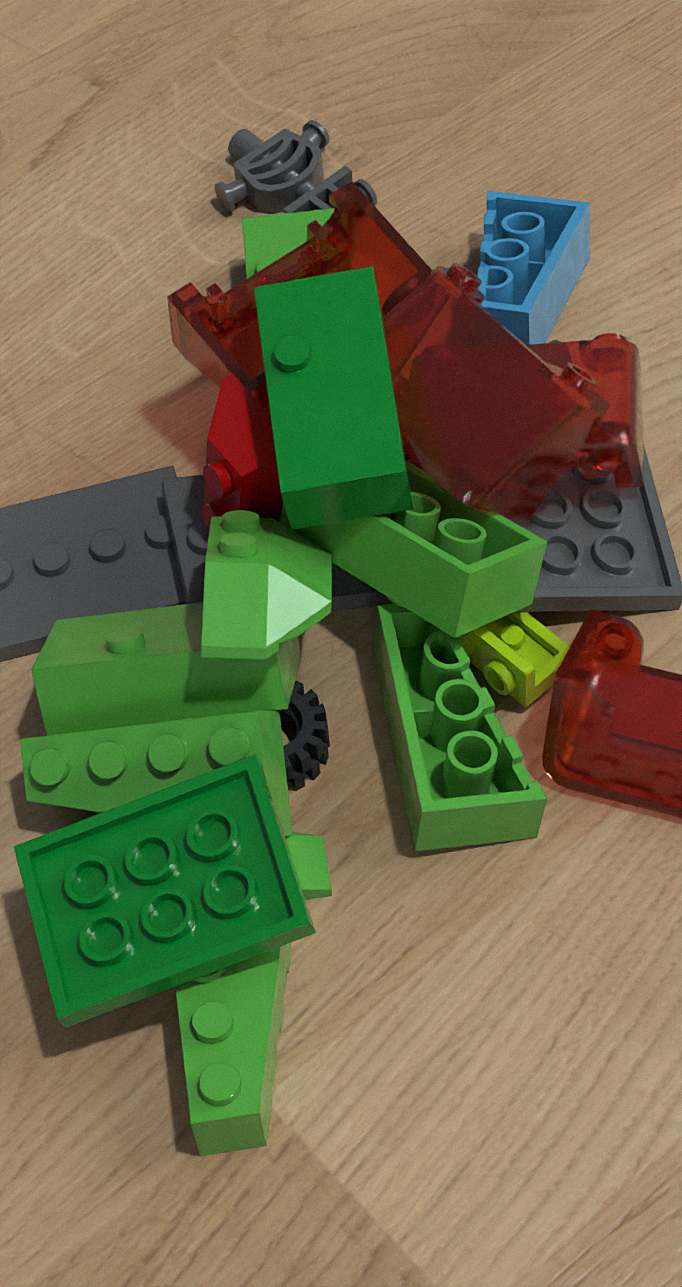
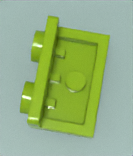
M513 612L458 637L470 658V663L483 672L489 685L501 695H511L525 708L576 666L577 652L527 612Z

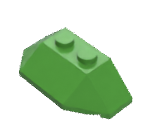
M236 510L223 514V517H211L205 560L201 658L266 660L279 651V643L300 636L331 613L332 554L272 518H259L258 514L251 511Z

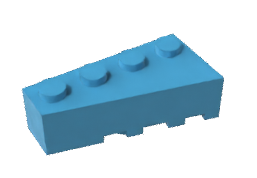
M487 191V210L484 215L483 224L484 236L483 241H481L480 267L478 268L474 302L476 364L497 366L505 371H530L590 260V202Z

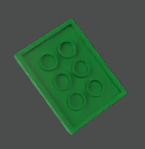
M256 754L14 846L56 1016L65 1028L316 933L262 765Z

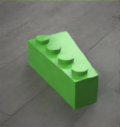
M395 604L378 605L372 650L414 850L423 851L537 838L547 797L538 781L532 782L522 764L523 754L512 735H506L494 713L495 703L486 687L481 688L469 668L470 658L458 637L453 638L405 607Z
M257 710L20 739L26 801L101 813L256 754L262 765L284 835H293L280 711Z
M291 943L175 986L190 1121L200 1156L267 1146L277 1068L278 1039L283 1023L286 976L289 973L292 952Z

